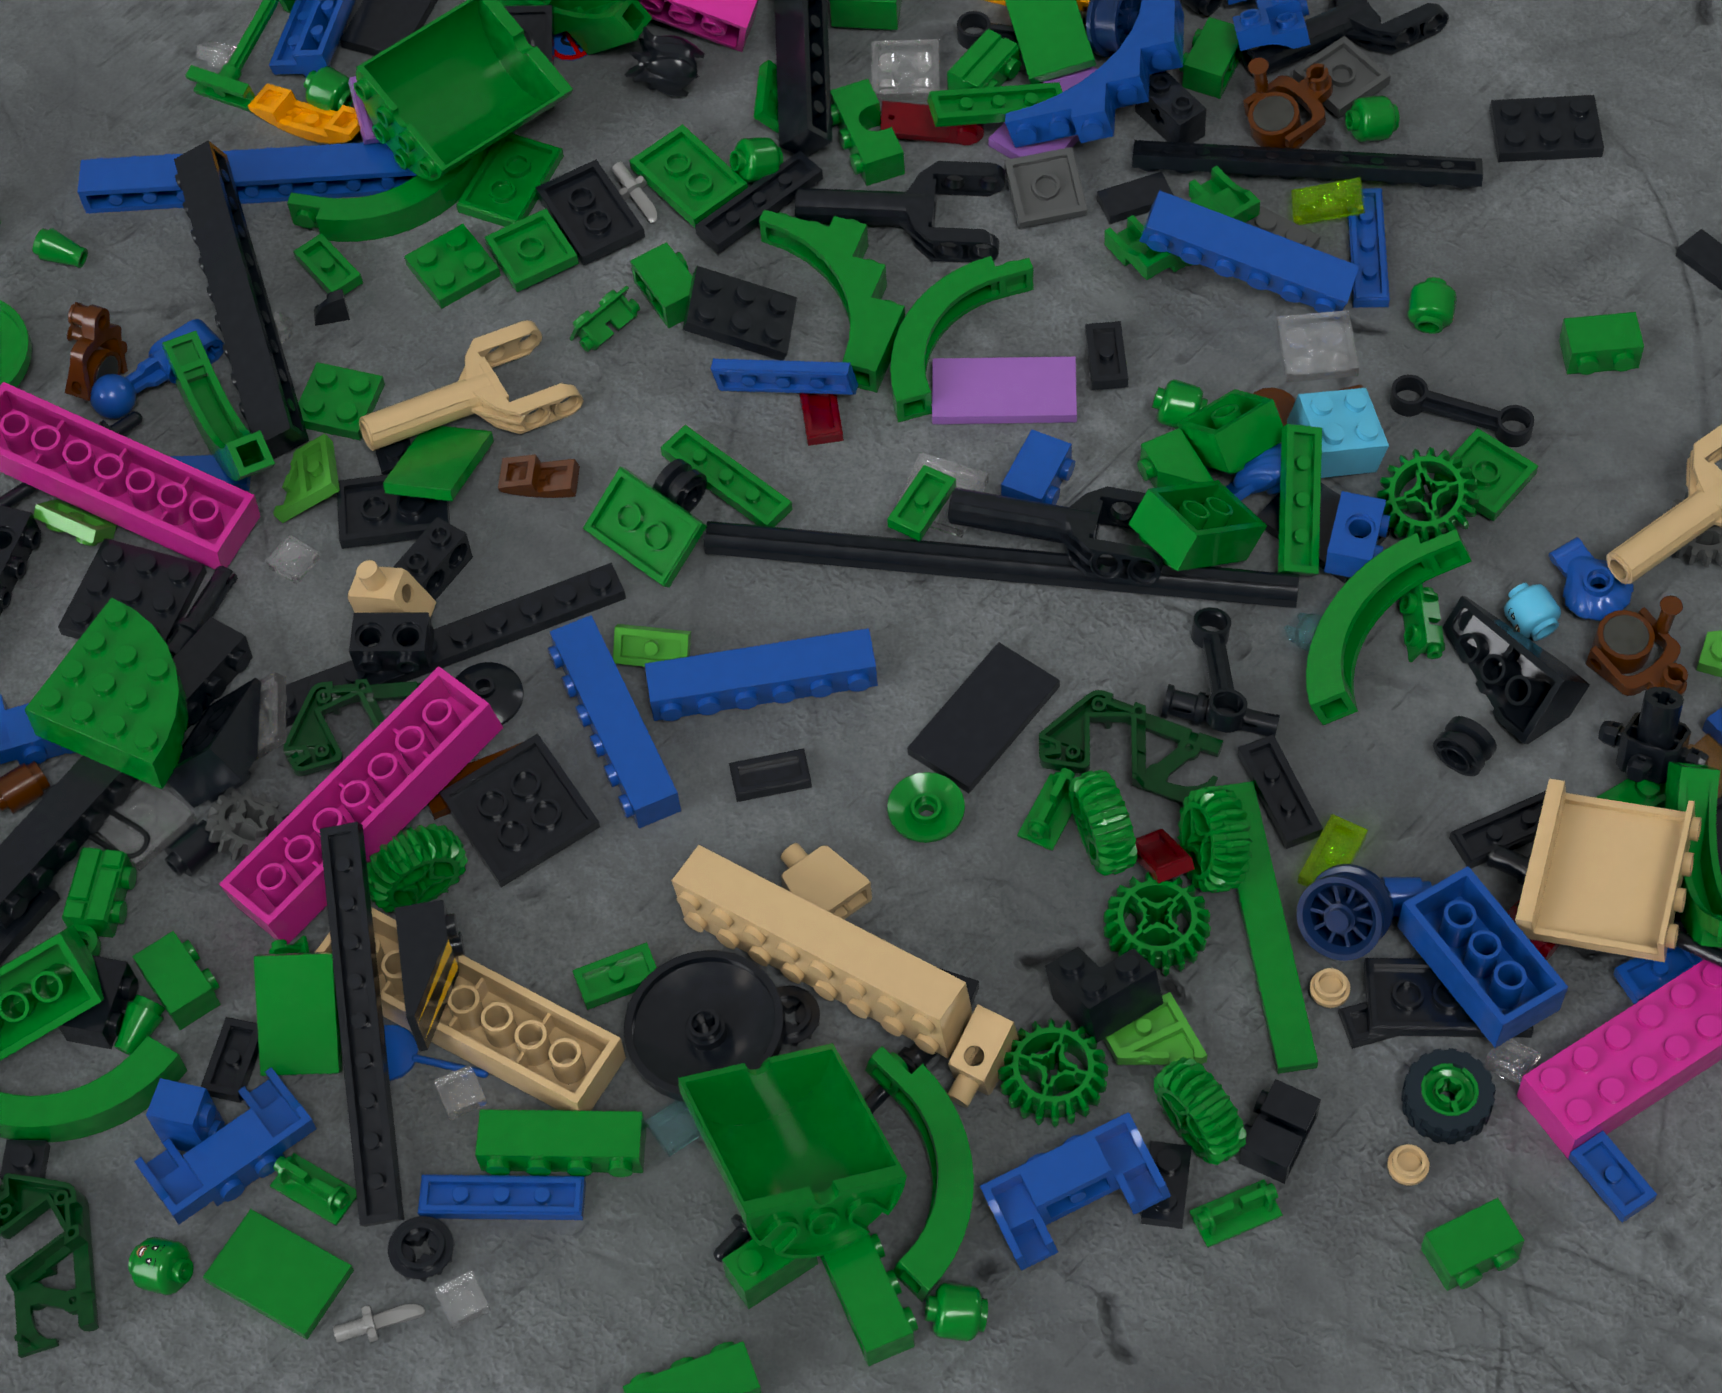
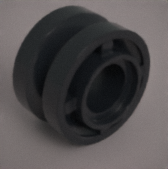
M676 459L661 471L653 488L690 513L698 505L705 493L707 477L699 470L692 469V466L683 459Z
M1455 716L1446 725L1445 731L1441 732L1435 739L1433 748L1439 759L1449 768L1465 776H1476L1485 766V761L1489 760L1495 753L1497 745L1493 736L1482 725L1470 718Z

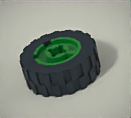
M1453 1048L1448 1050L1435 1049L1432 1053L1421 1055L1417 1062H1413L1409 1068V1073L1406 1074L1401 1095V1101H1403L1402 1110L1408 1118L1409 1125L1417 1129L1418 1134L1425 1138L1426 1136L1432 1139V1142L1439 1144L1440 1142H1447V1144H1456L1459 1141L1466 1142L1473 1135L1477 1136L1483 1130L1484 1124L1487 1125L1495 1102L1494 1095L1496 1090L1495 1084H1492L1490 1071L1484 1068V1064L1479 1059L1473 1058L1472 1054L1465 1051L1464 1053L1459 1052ZM1444 1091L1452 1092L1455 1095L1454 1101H1450L1448 1096L1441 1093Z

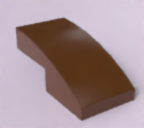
M536 454L502 458L498 489L503 493L526 497H576L580 466L575 459L541 462Z

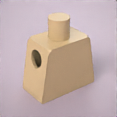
M373 560L364 561L357 567L355 578L348 592V600L355 613L428 612L431 618L436 605V601L407 570L403 568L379 567Z
M794 843L781 854V860L789 868L781 875L782 887L828 912L846 919L872 900L871 882L830 847L821 846L808 855L798 843Z
M979 1004L977 1005L948 1064L953 1078H955L947 1093L953 1102L968 1108L977 1091L985 1095L992 1093L999 1081L998 1070L1004 1066L1005 1053L1011 1052L1013 1040L1019 1041L1013 1021Z

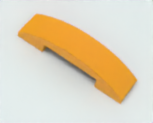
M268 83L248 105L252 113L273 126L297 137L325 144L346 143L351 141L360 131L355 108L342 105L338 111L322 110L306 102L298 101L292 90Z

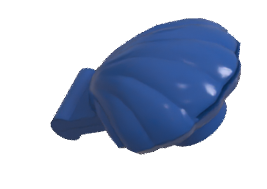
M1281 443L1247 462L1243 470L1236 472L1234 481L1227 485L1226 488L1240 501L1250 494L1260 493L1265 490L1267 494L1280 492Z
M1576 537L1549 553L1551 562L1566 578L1563 590L1565 605L1570 612H1573L1579 618L1600 622L1606 615L1614 611L1623 610L1630 604L1632 592L1634 591L1633 583L1625 585L1617 580L1609 570L1607 561L1595 559L1580 538Z

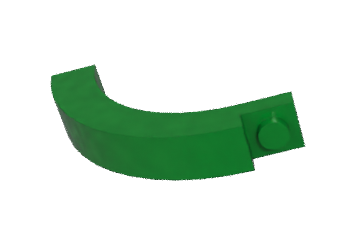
M490 147L437 180L429 181L416 175L395 188L374 195L357 198H327L291 192L287 205L293 224L304 228H319L320 234L322 233L329 241L335 242L376 240L409 231L441 215L459 201Z
M991 256L973 261L941 278L914 303L899 327L891 354L892 398L898 423L932 414L931 391L926 378L927 366L937 342L953 323L968 312L986 303L1033 290V266L1029 258L1009 261L999 266H995Z
M195 330L163 342L162 348L176 377V385L211 454L227 476L234 481H239L273 468L275 462L261 430L250 433L237 416L221 387L197 331Z
M1457 529L1438 535L1424 543L1418 533L1395 543L1359 569L1331 601L1313 636L1306 668V688L1309 704L1322 725L1358 712L1354 695V673L1358 655L1370 630L1384 612L1399 598L1423 582L1472 562L1469 551Z
M1669 761L1665 809L1686 812L1688 800L1695 801V817L1702 818L1698 842L1691 841L1689 852L1694 853L1693 869L1690 877L1683 876L1681 888L1687 889L1683 913L1678 912L1686 931L1695 942L1701 946L1722 948V874L1718 857L1716 831L1720 770L1708 765Z
M146 1036L134 1052L120 1065L102 1077L81 1087L62 1093L39 1096L13 1095L0 1092V1138L10 1140H47L49 1143L81 1139L104 1132L123 1124L149 1108L160 1078L178 1082L188 1070L178 1053L153 1038Z
M881 1046L870 1057L865 1071L896 1100L912 1120L921 1136L930 1165L931 1201L924 1229L916 1243L898 1261L893 1270L896 1277L923 1302L945 1274L964 1238L973 1202L974 1173L972 1155L960 1116L950 1097L933 1074L923 1064L911 1074L906 1063L899 1055L894 1052L889 1053Z

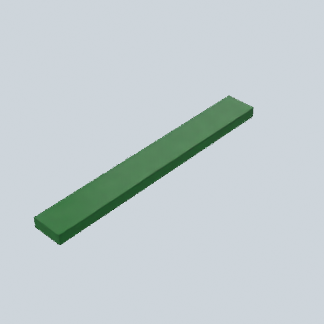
M1254 782L1218 786L1227 787L1228 790L1234 791L1237 799H1240L1242 802V810L1247 812V825L1251 827L1249 837L1253 842L1250 843L1252 857L1248 859L1250 869L1249 872L1245 873V881L1239 884L1236 892L1277 1074L1317 1068L1318 1059Z

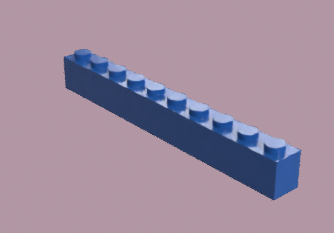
M364 142L335 143L329 145H302L297 147L222 151L228 157L241 204L288 201L291 192L327 198L364 197L395 188L416 176L408 168L403 170L395 161L393 152L387 144H381L380 142L365 145ZM182 154L81 160L78 194L86 214L183 208L185 198L175 179L177 170L174 159Z

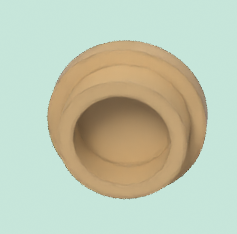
M1323 969L1317 972L1311 979V997L1317 1004L1323 1007H1338L1344 1004L1349 997L1350 982L1337 969Z
M1410 1144L1395 1148L1390 1153L1387 1162L1390 1176L1396 1182L1407 1186L1421 1183L1427 1177L1430 1167L1429 1159L1425 1152L1419 1147Z

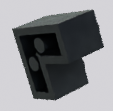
M1079 947L1045 966L1053 1000L1080 1027L1083 1026L1090 1037L1094 1036L1096 1043L1164 1004L1156 969L1134 948L1102 967H1099Z

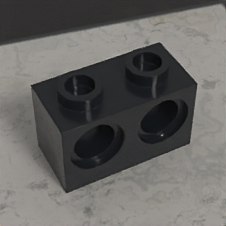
M437 517L393 568L407 570L436 601L473 558L467 534Z
M354 613L349 653L355 670L366 673H378L380 671H401L404 673L430 671L434 629L429 613ZM378 643L375 646L368 647L371 644ZM415 643L412 646L405 647L408 644Z

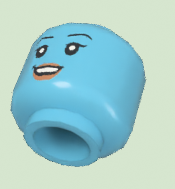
M1522 583L1509 592L1508 597L1510 599L1504 606V614L1514 630L1526 638L1538 641L1549 636L1558 628L1561 609L1545 586L1541 584L1529 586L1527 583Z

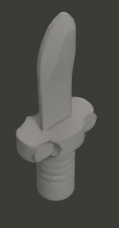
M617 162L611 170L623 185L618 192L624 200L632 197L651 224L655 223L657 220L656 208L642 190L647 185V181L642 175L634 178L623 162Z
M406 1304L373 1315L371 1306H364L361 1308L363 1318L333 1326V1331L337 1343L364 1334L368 1335L371 1343L379 1340L378 1329L422 1317L425 1314V1309L420 1305Z

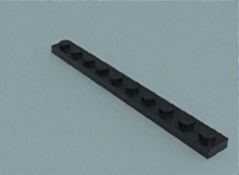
M1134 140L1132 168H1140L1146 172L1164 169L1175 170L1181 174H1189L1194 171L1211 173V169L1218 166L1225 174H1244L1252 178L1274 175L1289 180L1296 179L1297 177H1310L1318 181L1347 179L1353 183L1383 181L1388 185H1400L1402 183H1418L1424 187H1434L1438 184L1453 185L1459 189H1469L1473 186L1482 187L1483 163L1482 159L1145 140Z
M612 563L434 629L430 671H417L415 673L380 671L378 673H366L356 671L351 660L261 695L274 729L277 731L293 725L310 689L317 683L332 681L333 685L355 684L357 679H367L369 685L407 682L433 672L438 666L441 668L450 666L626 599L625 591ZM415 643L408 644L405 647L412 646Z
M352 822L320 829L359 1223L360 1226L368 1227L404 1220L363 825L359 822Z

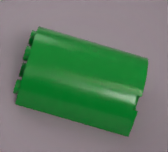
M466 0L357 66V82L353 84L356 94L363 101L367 113L374 124L372 131L376 139L381 144H387L393 152L395 161L403 170L408 168L419 177L429 181L439 179L565 100L573 91V88L537 46L532 47L528 43L524 30L499 0Z
M833 1043L768 1057L761 1064V1067L755 1070L748 1069L745 1063L678 1078L681 1096L751 1237L759 1246L764 1245L771 1248L777 1256L786 1258H812L833 1253L869 1234L870 1231L867 1226L877 1219L882 1212L889 1215L899 1201L907 1175Z

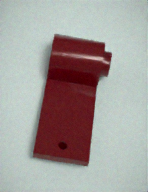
M882 101L880 131L892 127L897 138L972 145L979 142L984 136V124L935 127L929 105Z

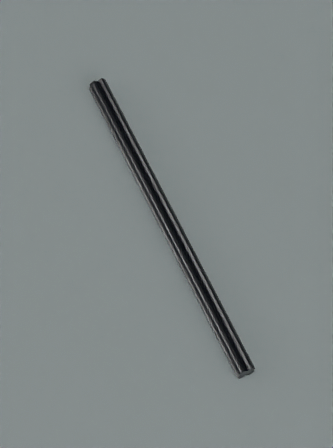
M707 521L706 533L704 534L705 554L1289 608H1296L1298 598L1299 574L1212 566L1176 571L1162 562L1163 568L1159 580L1151 586H1138L1085 576L1070 562L1067 553L926 540L918 541L915 539ZM1098 557L1100 563L1105 566H1115L1118 564L1116 558ZM1140 561L1135 564L1136 568L1143 573H1151L1155 570L1154 566L1146 561Z

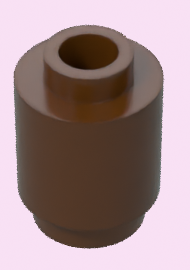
M35 761L28 765L22 763L0 777L1 812L9 809L14 814L42 797L43 791L51 787Z

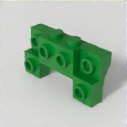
M1218 166L1211 169V179L1200 185L1195 179L1189 182L1188 196L1192 199L1189 202L1245 223L1260 213L1261 201L1250 190L1235 184ZM1134 215L1127 218V228L1116 234L1111 227L1105 230V246L1124 266L1131 264L1146 281L1169 267L1175 273L1185 266L1192 265L1184 262L1179 256L1169 252L1154 251L1147 244L1140 242L1144 226Z

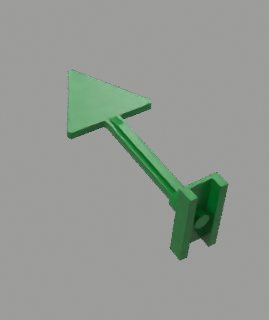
M263 0L227 64L223 65L219 74L191 65L185 77L188 80L197 82L193 89L194 92L198 95L251 112L248 105L255 98V94L249 84L239 81L242 75L241 70L275 11L278 1L284 11L291 13L295 0Z

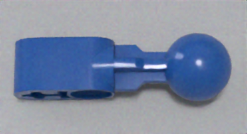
M191 320L154 343L149 351V358L139 363L136 371L128 376L106 374L99 377L91 388L90 403L95 412L104 418H122L133 409L137 393L147 387H157L163 382L170 381L176 384V377L162 348L163 342L196 330L212 364L224 352L223 341L202 320Z

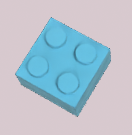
M1366 388L1298 394L1287 419L1288 424L1322 428L1321 478L1377 472L1389 447Z

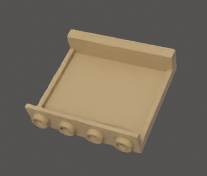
M1549 779L1515 919L1518 927L1528 939L1665 962L1668 948L1675 949L1677 944L1679 925L1673 924L1675 913H1683L1687 889L1681 888L1683 876L1690 877L1692 874L1694 853L1689 852L1691 841L1698 842L1701 831L1702 818L1695 817V801L1688 800L1687 810L1684 812L1566 793L1565 781Z

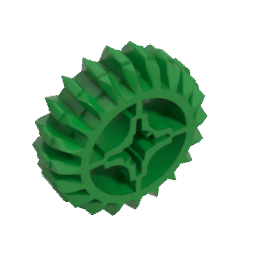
M1429 447L1426 456H1421L1419 450L1414 449L1412 453L1414 459L1409 461L1404 455H1400V468L1389 465L1388 472L1391 477H1381L1380 483L1385 489L1378 491L1377 497L1386 500L1384 515L1391 516L1389 527H1395L1394 534L1397 538L1405 534L1409 537L1418 533L1424 543L1429 541L1430 538H1435L1438 535L1455 530L1457 526L1462 529H1468L1469 523L1465 517L1476 516V508L1472 505L1477 504L1480 498L1478 493L1473 492L1478 488L1477 480L1470 478L1473 473L1469 466L1462 467V458L1456 456L1449 461V451L1445 449L1436 457L1434 448ZM1428 473L1441 474L1453 482L1448 483L1446 480L1434 481L1428 476ZM1417 477L1415 486L1404 492V496L1399 497L1405 485ZM1424 485H1427L1429 493H1432V510L1429 509L1428 502L1424 501ZM1457 497L1453 508L1440 518L1441 508L1451 503L1452 498ZM1409 511L1410 514L1423 513L1429 521L1414 520L1403 512Z
M1102 769L1095 772L1091 770L1082 773L1079 777L1073 778L1069 786L1070 806L1073 811L1077 831L1091 864L1103 876L1125 872V869L1136 864L1138 850L1135 844L1134 827L1131 824L1130 814L1126 809L1120 789L1116 787L1115 780L1111 778V775Z
M1208 786L1191 791L1189 796L1185 797L1183 801L1184 807H1181L1179 811L1181 820L1177 823L1179 827V836L1177 838L1180 840V846L1192 857L1195 868L1187 872V877L1189 880H1192L1194 887L1200 888L1202 892L1219 893L1236 889L1240 883L1245 881V873L1249 872L1250 869L1248 859L1252 857L1250 843L1253 841L1249 837L1251 827L1247 825V812L1242 810V802L1240 799H1237L1234 791L1228 790L1227 787Z
M435 823L429 824L426 828L418 825L415 830L408 831L406 829L402 835L398 837L393 836L392 841L381 845L380 851L370 856L371 861L367 863L372 902H375L378 908H382L385 912H395L396 907L430 902L437 899L442 893H448V888L460 881L459 876L466 871L465 865L468 862L465 855L466 852L459 837L455 836L453 831L448 830L445 825L437 826Z
M1149 872L1144 876V882H1140L1132 876L1129 880V888L1119 885L1117 897L1110 896L1108 900L1109 909L1103 915V922L1106 924L1104 926V937L1110 939L1108 943L1110 951L1118 952L1119 957L1134 948L1155 969H1161L1165 977L1170 972V966H1174L1178 971L1182 972L1185 969V961L1195 963L1198 958L1197 952L1205 950L1207 944L1205 939L1210 936L1211 927L1208 924L1210 922V912L1208 909H1204L1205 900L1203 896L1195 897L1196 889L1193 884L1182 888L1183 880L1180 876L1173 882L1166 880L1161 883L1153 880ZM1130 913L1136 917V923L1138 924L1137 932L1134 935L1128 931L1125 925V920ZM1180 913L1185 917L1189 925L1184 935L1178 931L1179 926L1176 924L1177 916Z
M1052 1018L1048 1020L1047 1028H1041L1040 1024L1034 1021L1032 1033L1020 1028L1017 1032L1019 1041H1012L1011 1052L1005 1053L1004 1066L998 1070V1078L1000 1081H1003L1001 1092L1004 1096H1010L1009 1106L1011 1109L1021 1106L1020 1115L1023 1119H1026L1032 1113L1036 1114L1035 1122L1038 1126L1044 1122L1045 1117L1051 1118V1123L1055 1128L1059 1125V1118L1065 1117L1067 1122L1072 1125L1075 1122V1112L1087 1117L1090 1110L1089 1105L1098 1106L1100 1103L1099 1093H1104L1107 1088V1081L1104 1078L1108 1076V1066L1103 1063L1105 1061V1052L1103 1049H1096L1098 1043L1095 1042L1094 1036L1085 1039L1086 1031L1083 1026L1072 1032L1071 1023L1068 1019L1063 1023L1062 1028L1055 1027V1021ZM1049 1050L1044 1054H1036L1040 1051ZM1066 1052L1075 1056L1082 1063L1085 1070L1078 1069L1077 1064L1069 1062L1065 1057ZM1058 1062L1057 1075H1052L1048 1084V1074L1050 1075V1070H1055L1056 1063ZM1020 1074L1029 1076L1030 1081L1038 1083L1041 1087L1040 1094L1028 1087ZM1062 1091H1071L1068 1094L1056 1096Z
M1182 1057L1177 1061L1169 1063L1154 1078V1092L1157 1095V1102L1162 1106L1163 1114L1167 1116L1170 1125L1178 1133V1137H1181L1186 1145L1192 1146V1150L1197 1157L1217 1166L1221 1162H1226L1235 1156L1241 1147L1246 1145V1130L1243 1127V1120L1238 1115V1109L1232 1104L1230 1096L1222 1089V1084H1218L1213 1074L1207 1072L1203 1065L1191 1058Z

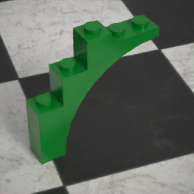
M499 0L503 6L552 5L554 7V35L567 31L588 55L636 41L643 28L653 18L638 0Z
M763 210L759 219L761 242L786 250L807 262L826 278L840 297L850 324L849 341L842 362L851 363L858 383L857 388L877 393L891 362L894 340L905 318V306L891 300H881L887 288L886 265L872 259H863L868 248L867 224L860 223L854 219L834 216L830 226H826L816 221H806L791 217L785 213Z

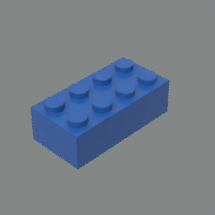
M1469 866L1403 902L1397 927L1494 1048L1560 1010L1568 986Z

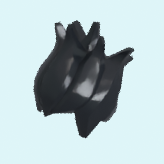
M644 27V39H639L643 52H629L639 64L628 69L625 76L634 77L633 82L635 83L648 82V89L658 90L671 96L687 97L689 92L682 88L688 86L694 79L699 77L695 58H704L705 53L682 37L672 35L655 36L651 34L647 27Z

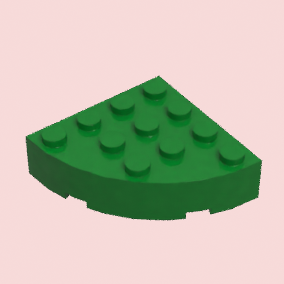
M112 597L25 708L36 736L162 790L172 775L173 769L178 764L183 750L181 744L188 724L186 694L168 645L149 621L135 609Z

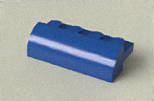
M296 0L269 63V67L274 75L304 74L307 77L313 70L317 72L324 66H330L356 0Z

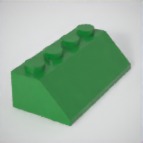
M74 925L69 926L0 967V1061L104 1000L94 958Z

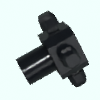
M1666 687L1649 688L1645 691L1641 712L1635 713L1626 727H1624L1623 723L1611 720L1604 721L1601 725L1598 739L1611 747L1619 746L1616 765L1622 772L1626 773L1628 779L1635 782L1648 780L1657 784H1663L1667 781L1669 761L1708 765L1709 756L1705 752L1694 747L1688 749L1691 730L1685 723L1680 722L1684 699L1677 691Z

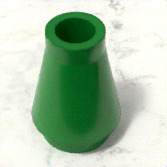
M42 228L37 233L33 243V253L38 255L39 259L43 261L81 268L88 256L86 248L79 246L54 228L49 230Z
M136 995L133 1002H128L118 1039L114 1047L127 1055H131L146 1036L150 1037L164 1019L161 1016L165 1008L146 997Z

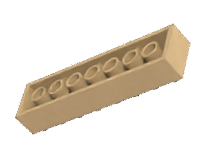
M700 845L696 847L672 879L677 901L684 915L683 919L695 931L703 932L705 930L715 935L717 940L730 949L737 947L747 952L756 963L762 966L770 964L781 970V973L790 981L800 984L802 981L808 984L822 998L828 1001L836 999L844 1003L856 1016L863 1019L870 1017L880 1022L887 1032L898 1037L902 1034L914 1040L915 1044L928 1054H935L936 1052L949 1058L956 1048L973 1014L966 982Z
M371 907L382 1013L385 1018L411 1031L405 1011L396 920ZM330 932L315 952H332ZM464 955L458 956L460 972L431 1042L557 1110L591 1111L626 1059L621 1038Z

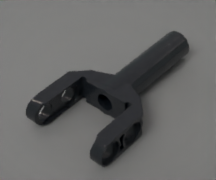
M1332 0L1329 10L1305 20L1311 45L1296 49L1283 45L1258 46L1243 50V61L1247 71L1253 77V73L1248 69L1249 62L1257 57L1266 59L1269 64L1266 71L1268 75L1327 48L1343 36H1346L1351 42L1367 50L1394 54L1439 33L1447 25L1449 15L1439 4L1427 3L1382 24L1381 17L1367 0Z
M937 161L920 172L910 188L905 192L798 188L795 197V218L816 221L821 224H831L833 217L837 216L844 219H854L869 226L902 227L909 233L914 246L930 261L971 263L989 256L994 261L999 254L1000 242L995 235L985 229L934 227L937 195L989 197L1004 188L1006 173L1000 165L995 163ZM960 176L963 178V180L953 181L948 179L947 177ZM993 177L996 178L998 181L986 182L983 181L982 178ZM948 242L956 244L957 246L946 247L941 245V243ZM987 244L990 245L991 248L983 249L978 248L975 245Z
M1107 486L1086 493L1070 507L956 487L952 492L948 509L950 524L1063 543L1070 562L1085 576L1138 586H1151L1159 580L1163 568L1160 557L1149 548L1097 539L1100 524L1133 529L1129 522L1146 493ZM1117 502H1124L1131 507L1132 511L1128 514H1120L1114 510L1112 505ZM1101 555H1111L1116 558L1118 564L1115 566H1105L1100 563L1098 557ZM1140 561H1146L1151 563L1155 570L1151 573H1143L1136 568L1135 564Z

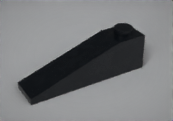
M1461 596L1442 627L1462 662L1468 663L1478 680L1475 683L1481 693L1486 694L1494 707L1492 712L1497 721L1524 744L1531 743L1570 717L1590 686L1587 681L1562 661L1465 596Z

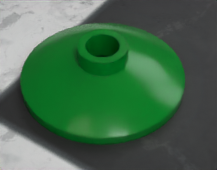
M932 772L916 773L901 780L891 791L887 803L888 817L895 830L905 838L923 843L935 842L948 837L959 827L965 813V801L960 788L951 779ZM925 810L931 811L933 815L921 816L920 813Z

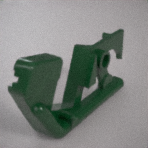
M357 679L355 684L333 685L332 681L315 684L310 689L283 746L284 755L293 772L301 777L337 767L343 762L342 752L323 717L324 715L333 711L334 714L339 715L342 707L350 703H361L374 731L385 720L376 701L406 699L421 683L413 681L369 685L367 679Z
M1095 690L1090 692L1039 733V760L1041 766L1046 769L1060 771L1062 768H1067L1078 774L1088 772L1090 770V723L1104 722L1105 728L1110 729L1112 722H1122L1131 726L1132 786L1183 804L1185 797H1188L1191 791L1215 786L1218 777L1213 775L1208 782L1198 786H1181L1168 782L1171 774L1188 761L1198 758L1200 751L1219 757L1223 740L1201 732L1199 734L1194 733L1190 728L1146 713L1145 705L1137 702L1134 703V706L1114 699V694L1107 691ZM1146 732L1178 743V748L1159 763L1152 764L1146 769Z
M7 1173L3 1175V1184L0 1185V1236L4 1239H11L50 1208L64 1230L63 1233L6 1274V1280L14 1291L17 1330L14 1339L17 1341L18 1356L23 1358L59 1346L57 1339H46L40 1334L35 1324L33 1310L39 1311L45 1307L62 1309L71 1315L78 1314V1325L81 1330L91 1332L99 1328L90 1212L87 1198L70 1183ZM73 1253L75 1289L64 1291L48 1288L39 1283L44 1278L57 1275V1264Z

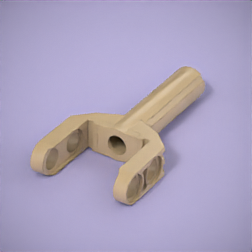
M526 320L474 338L465 355V367L458 382L364 415L359 418V427L366 445L372 451L472 414H477L496 428L522 434L574 414L582 406L583 398L574 385L560 383L509 402V395L492 368L527 356L539 345L542 340L540 330L533 321ZM530 335L527 339L520 341L523 337ZM499 346L496 350L488 353L493 348ZM570 397L567 401L560 403L564 399ZM538 409L536 412L529 414L531 411Z
M1722 424L1693 445V450L1687 459L1686 469L1688 497L1606 555L1609 570L1621 583L1625 585L1632 584L1713 525L1722 528V470L1715 465L1717 461L1722 459Z

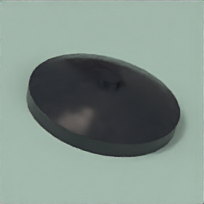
M695 951L665 962L642 981L633 994L626 1011L624 1022L625 1044L635 1069L648 1085L667 1097L684 1102L679 1090V1077L745 1063L748 1069L755 1070L760 1068L761 1064L768 1057L779 1055L785 1036V1012L775 984L768 974L754 962L726 951Z

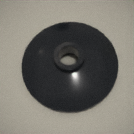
M494 662L478 663L466 668L455 678L488 702L502 725L512 719L522 705L524 691L521 680L512 669L505 665ZM483 687H490L487 691H478Z

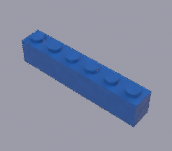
M1160 190L1151 206L1139 240L1147 244L1154 251L1169 252L1181 257L1186 263L1203 265L1213 269L1220 276L1235 277L1247 282L1254 289L1269 290L1281 295L1286 301L1300 302L1314 307L1318 313L1335 315L1337 317L1348 303L1360 267Z
M592 615L550 631L553 646L548 648L552 663L556 669L562 667L566 674L561 677L569 698L576 696L580 704L575 706L582 726L587 727L590 725L594 735L589 736L592 747L597 757L604 755L608 765L603 767L611 787L618 785L623 794L618 796V800L626 818L633 816L640 829L681 812L678 792Z
M869 628L645 663L654 721H675L684 716L697 714L713 715L722 710L735 708L750 709L760 704L773 702L788 703L798 698L810 696L820 698L826 697L831 693L848 690L859 692L869 687L878 686L876 663Z

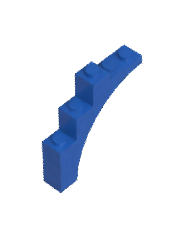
M1141 0L1140 11L1131 32L1119 49L1100 68L1080 83L1057 96L1033 106L1006 113L1005 124L1015 148L1078 135L1081 143L1113 137L1115 131V109L1149 102L1150 74L1183 67L1184 12L1180 0Z

